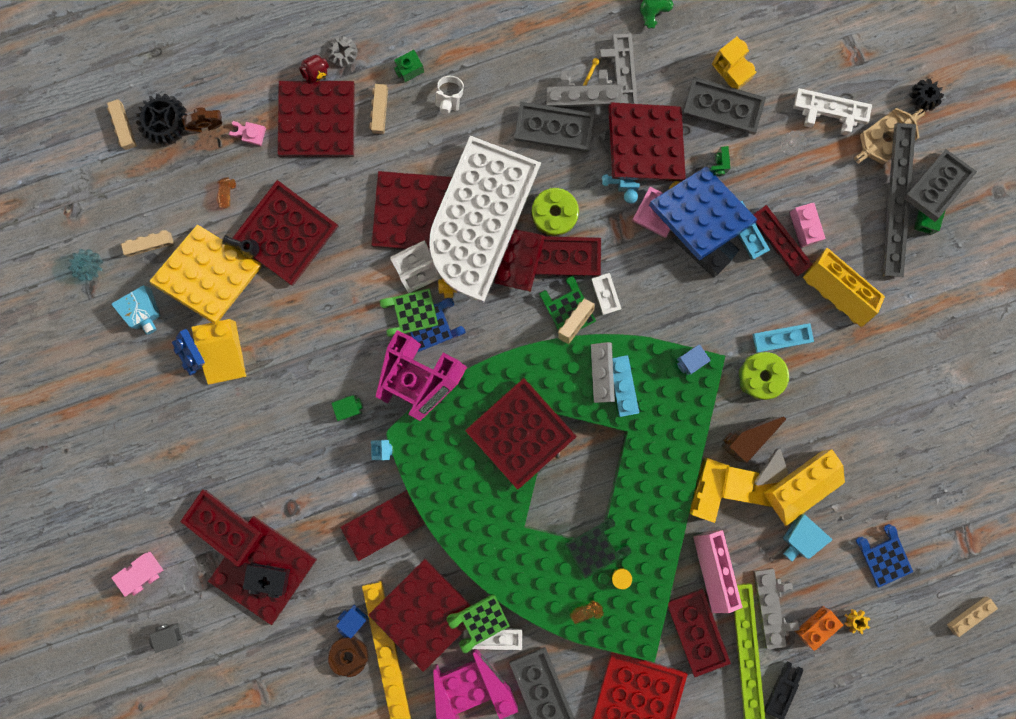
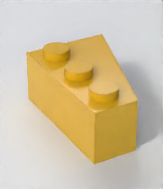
M703 458L689 514L715 523L722 498L726 470L729 465L709 458Z

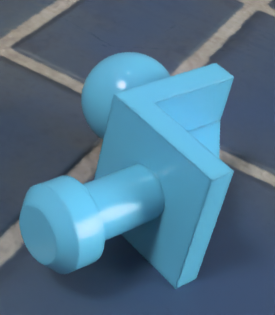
M608 174L602 176V184L604 186L618 184V192L626 191L624 200L627 203L633 204L637 201L638 194L636 191L640 187L639 183H636L634 180L612 179V176H608Z

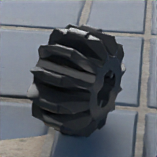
M931 78L926 81L920 80L912 87L909 97L913 98L910 104H916L915 110L921 107L923 109L922 112L927 110L933 111L936 106L938 107L941 104L944 94L940 93L943 87H937L938 81L932 83Z

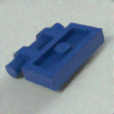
M188 330L180 331L176 340L172 341L175 354L179 355L183 363V369L187 370L189 376L197 373L196 370L202 368L205 361Z

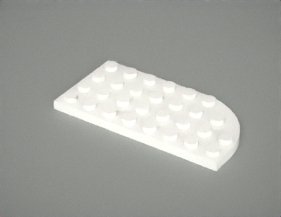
M473 136L469 137L430 232V252L434 266L441 278L451 288L467 297L485 302L541 162Z

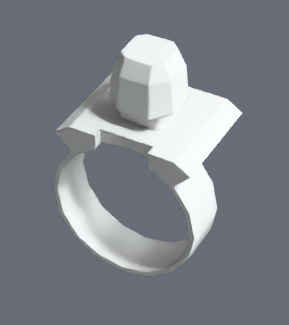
M445 76L438 81L435 105L440 107L442 114L447 115L451 110H459V102L463 95L464 84L455 76ZM450 82L459 85L462 90L457 94L447 96L443 94L439 87L444 83Z

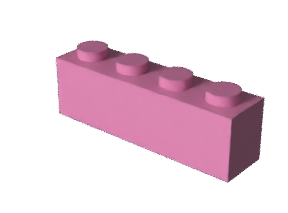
M723 530L707 531L693 536L712 613H731L743 608Z

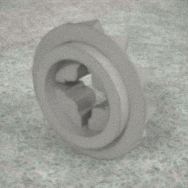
M345 36L336 37L335 40L330 42L327 49L330 61L340 67L352 64L357 57L356 44L352 39H348ZM340 45L341 47H343V49L347 48V50H345L346 57H344L341 53H337L339 52Z

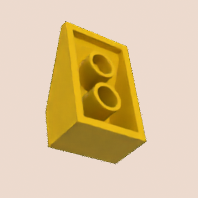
M226 319L219 321L216 325L214 323H207L191 327L194 343L205 361L202 368L208 385L246 377L236 321Z

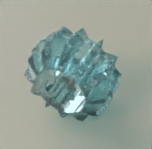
M79 249L78 254L72 253L74 259H68L72 263L68 269L73 271L71 274L73 277H78V280L81 281L85 279L92 281L93 276L99 277L97 271L103 270L99 267L103 261L98 259V253H93V250L90 249L86 251Z

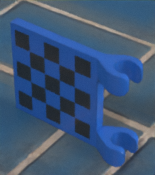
M447 298L434 304L439 326L410 332L412 338L421 344L418 352L466 333L462 326L450 330L443 310L454 306L453 299Z
M891 524L884 526V531L889 540L870 548L866 538L859 537L856 539V543L863 553L878 588L913 572L899 540L897 529Z

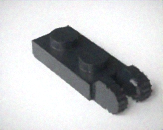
M788 661L784 664L781 675L778 676L764 708L766 713L778 719H785L803 673V668L797 667L792 675V680L788 679L792 668V663Z

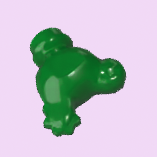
M642 0L640 13L645 22L644 26H647L648 29H654L657 25L655 16L660 12L671 11L674 5L673 1Z

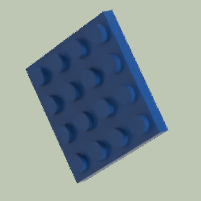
M707 166L656 197L649 204L652 210L698 260H701L757 221V218L713 172L709 171Z

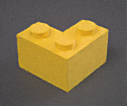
M738 36L722 47L712 62L713 67L727 84L735 89H740L757 73L754 65L745 59L749 52L747 44L740 40Z

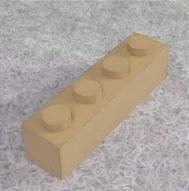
M375 84V88L372 90L374 99L371 102L373 111L370 114L372 118L370 129L373 134H384L388 87L384 84Z
M118 99L108 102L107 110L111 114V122L115 126L114 132L119 138V146L125 150L137 147L123 103Z
M163 230L158 234H149L147 237H137L133 241L126 240L121 246L123 254L131 257L174 245L171 233Z
M586 299L579 302L577 309L572 311L571 317L566 319L564 326L558 330V339L569 344L593 313L595 304Z
M984 597L949 622L947 626L954 635L960 637L998 608L991 598Z

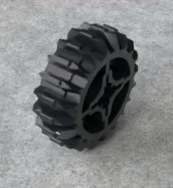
M157 93L155 99L149 96V102L143 100L144 107L138 106L141 113H136V116L139 118L136 124L139 126V132L143 133L142 136L151 143L156 142L157 145L162 143L169 145V140L176 143V137L182 139L180 133H187L183 128L182 116L187 115L185 113L187 110L182 106V103L179 100L176 101L174 96L169 97L167 94L161 96ZM158 115H160L162 118H164V121H165L167 124H165L163 121L161 122V121H160L161 119L158 117Z

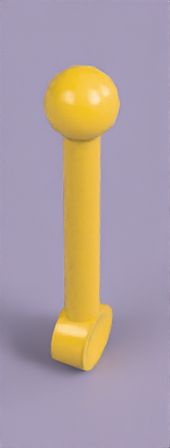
M598 58L592 60V67L583 86H587L596 65L599 64Z

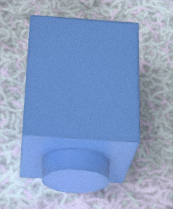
M699 344L677 358L679 362L677 365L683 373L686 372L689 375L711 360Z

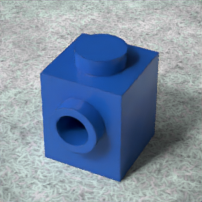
M353 605L348 612L344 610L337 618L340 622L336 627L339 628L338 632L342 636L351 639L369 617L356 605Z

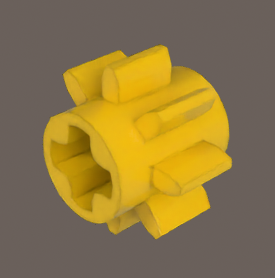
M438 279L439 294L444 293V298H454V293L458 292L451 288L443 279Z
M851 609L850 614L844 615L847 618V622L844 625L850 627L849 631L855 633L857 630L858 633L863 634V630L870 628L868 626L870 618L864 616L865 612L859 610L857 614L856 610Z

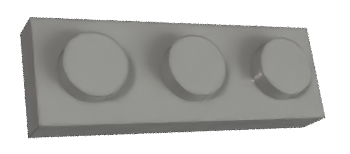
M612 343L591 344L594 403L615 402Z

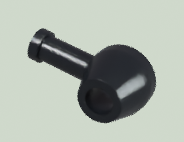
M225 235L222 241L224 245L239 248L241 254L246 258H254L260 250L259 244L253 239L239 241ZM246 244H250V248L248 250H245Z

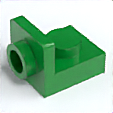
M729 146L720 147L717 153H715V163L718 166H711L709 168V171L713 172L717 177L724 176L731 169Z

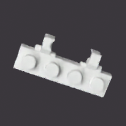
M798 88L793 109L803 111L802 115L806 116L804 126L809 128L814 126L816 117H820V115L837 118L839 122L843 123L841 135L848 136L852 132L853 126H857V123L864 125L869 123L872 104Z

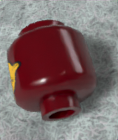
M316 54L303 59L299 67L303 79L311 83L326 78L327 69H329L326 59Z

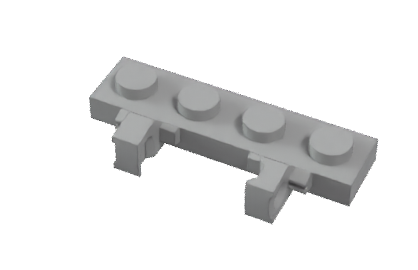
M632 33L613 34V45L609 46L608 49L600 50L599 61L606 59L607 61L611 60V64H614L616 82L613 85H623L622 103L638 104Z
M599 70V82H595V85L575 86L574 83H571V73L569 71H562L561 82H557V87H547L546 106L588 107L608 106L611 102L622 103L623 85H612V80H608L607 70Z
M774 568L753 570L765 648L768 650L787 647L785 636H789V631L800 629L797 620L787 622L782 617L779 597H782L781 592H786V590L793 591V585L790 581L781 582L780 578L776 579Z

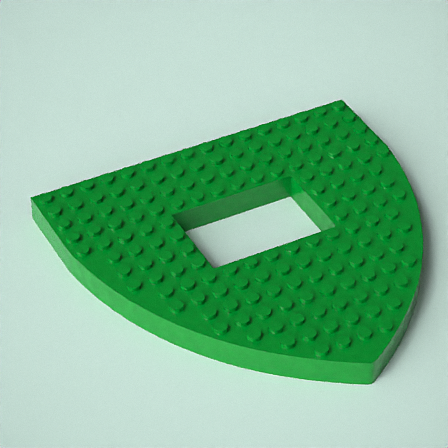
M623 334L577 335L569 344L558 338L535 342L500 353L465 370L458 385L421 421L410 416L409 412L411 409H409L388 429L387 439L392 446V455L404 485L423 521L452 560L489 595L494 594L497 601L519 616L569 641L655 662L726 356L705 351L711 361L692 374L687 375L686 372L683 373L679 369L677 358L692 349V347L651 337ZM612 343V358L628 355L639 414L619 417L616 398L615 402L594 403L591 344ZM523 378L526 379L557 415L625 431L601 531L602 534L599 544L594 546L596 552L602 550L600 542L606 540L609 547L603 549L606 554L601 559L604 566L597 568L595 565V561L600 559L597 553L591 556L594 563L589 566L592 572L588 575H585L582 570L588 566L586 561L578 563L575 558L581 554L579 549L571 551L568 546L574 541L577 547L583 545L581 539L525 526L538 472L517 490L465 431ZM590 541L584 544L587 550L593 547ZM588 551L582 553L584 559L590 557ZM613 552L616 559L610 562L607 555ZM619 568L628 570L632 576V583L626 589H618L612 583V574Z

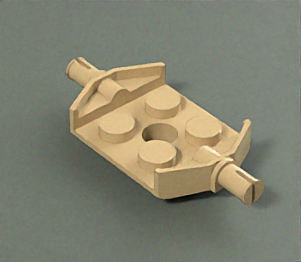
M895 108L861 133L860 139L863 150L854 157L855 160L860 158L856 162L859 164L864 159L871 158L880 164H884L892 158L894 124L896 123L916 124L915 140L920 138L917 120L925 115V111L921 113L923 109L920 108L911 115ZM883 134H889L891 142H886L883 139Z

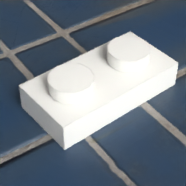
M610 273L592 278L591 282L602 315L621 310Z

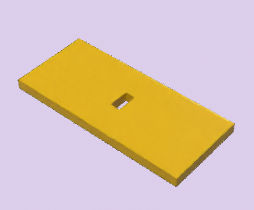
M727 466L722 498L772 507L763 493L776 483L756 485L754 481L760 473Z

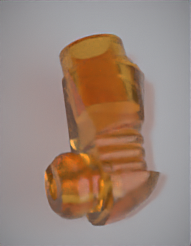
M224 177L217 182L219 184V191L216 201L219 208L230 207V189H235L236 187L234 179Z
M591 601L586 606L575 608L569 615L572 621L577 624L593 616L599 619L603 616L604 612L603 607L598 602Z

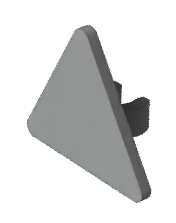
M775 449L766 465L760 463V474L754 481L756 485L777 483L789 475L781 449Z

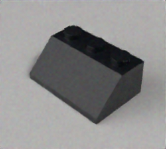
M677 236L672 239L713 278L740 251L729 240L701 260H698Z

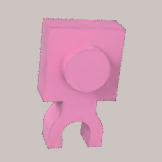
M232 122L234 127H238V131H230L229 135L231 137H242L241 140L243 142L262 146L266 131L265 126L249 122L242 126L238 122Z

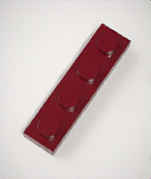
M767 205L753 214L757 218L755 223L757 228L796 277L813 265Z

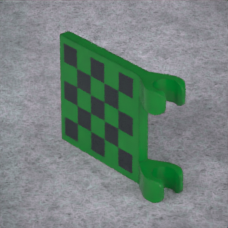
M573 276L566 279L571 292L552 301L546 290L539 294L558 330L564 326L566 319L571 317L572 311L577 309L579 302L585 299ZM593 314L590 315L581 329L596 322Z

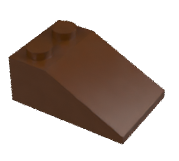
M784 416L772 417L733 433L730 432L723 438L722 441L724 443L721 446L738 462L747 463L785 422L786 418Z

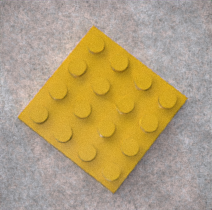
M196 225L151 278L150 284L216 325L262 266L261 263L253 258L243 256L240 250L235 247L222 244V239Z

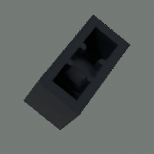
M250 563L246 568L243 589L248 590L250 594L258 595L262 592L268 593V597L279 598V596L286 593L290 569ZM265 577H267V581L270 582L267 585L266 581H262Z

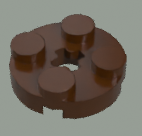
M200 107L194 109V113L182 116V122L186 131L198 133L202 132V128L208 127V131L220 127L222 125V116L220 110L206 111L205 108Z
M353 636L351 639L349 637H342L330 649L328 656L329 666L339 676L354 677L364 669L368 661V650L365 644L357 637ZM345 652L353 654L352 661L344 660Z

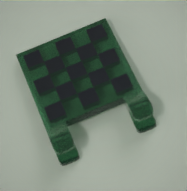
M611 517L565 543L585 579L631 554V549L628 545L615 551L604 531L615 526V522Z

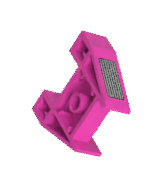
M397 330L387 346L376 397L387 404L393 395L413 405L409 415L421 421L458 385L467 367L459 360L445 353H442L434 369L413 360L421 344L414 338Z
M473 649L475 660L441 674L438 664L434 666L433 677L437 719H460L459 713L489 700H492L499 719H503L517 713L518 705L510 686L478 649Z

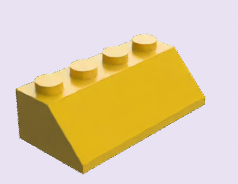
M828 248L820 254L803 276L808 285L816 288L825 299H829L839 311H843L853 323L858 324L860 327H863L878 314L885 298L882 293Z
M833 449L823 450L763 494L783 524L787 526L845 483L843 464Z

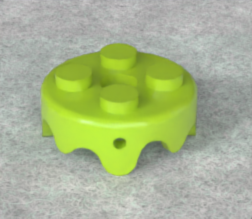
M549 188L538 194L532 204L531 218L537 230L548 236L559 237L570 232L578 220V203L574 196L564 189ZM558 207L561 213L558 216H552L550 209Z
M770 352L750 355L739 369L740 388L743 392L757 400L774 399L782 394L788 385V367L779 356ZM763 370L767 371L770 375L768 381H763L760 378V373Z

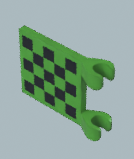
M430 288L380 300L382 308L395 306L399 327L387 329L388 337L392 338L397 330L406 334L439 326Z
M494 594L446 618L451 629L456 628L463 621L471 638L459 641L463 653H468L475 645L510 626Z

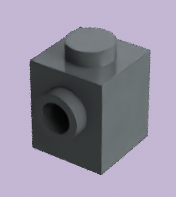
M167 623L155 627L156 631L149 634V644L155 653L176 647L184 642L178 623L167 626Z

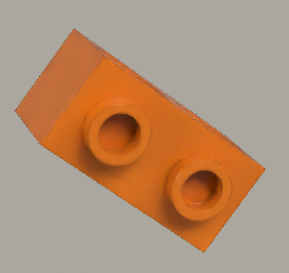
M823 606L799 627L800 630L794 632L807 647L816 651L844 625L830 609Z

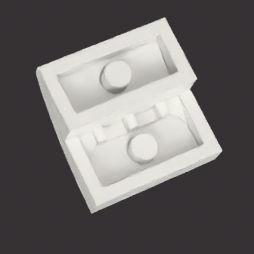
M425 240L390 257L408 293L441 278L434 266L431 252Z

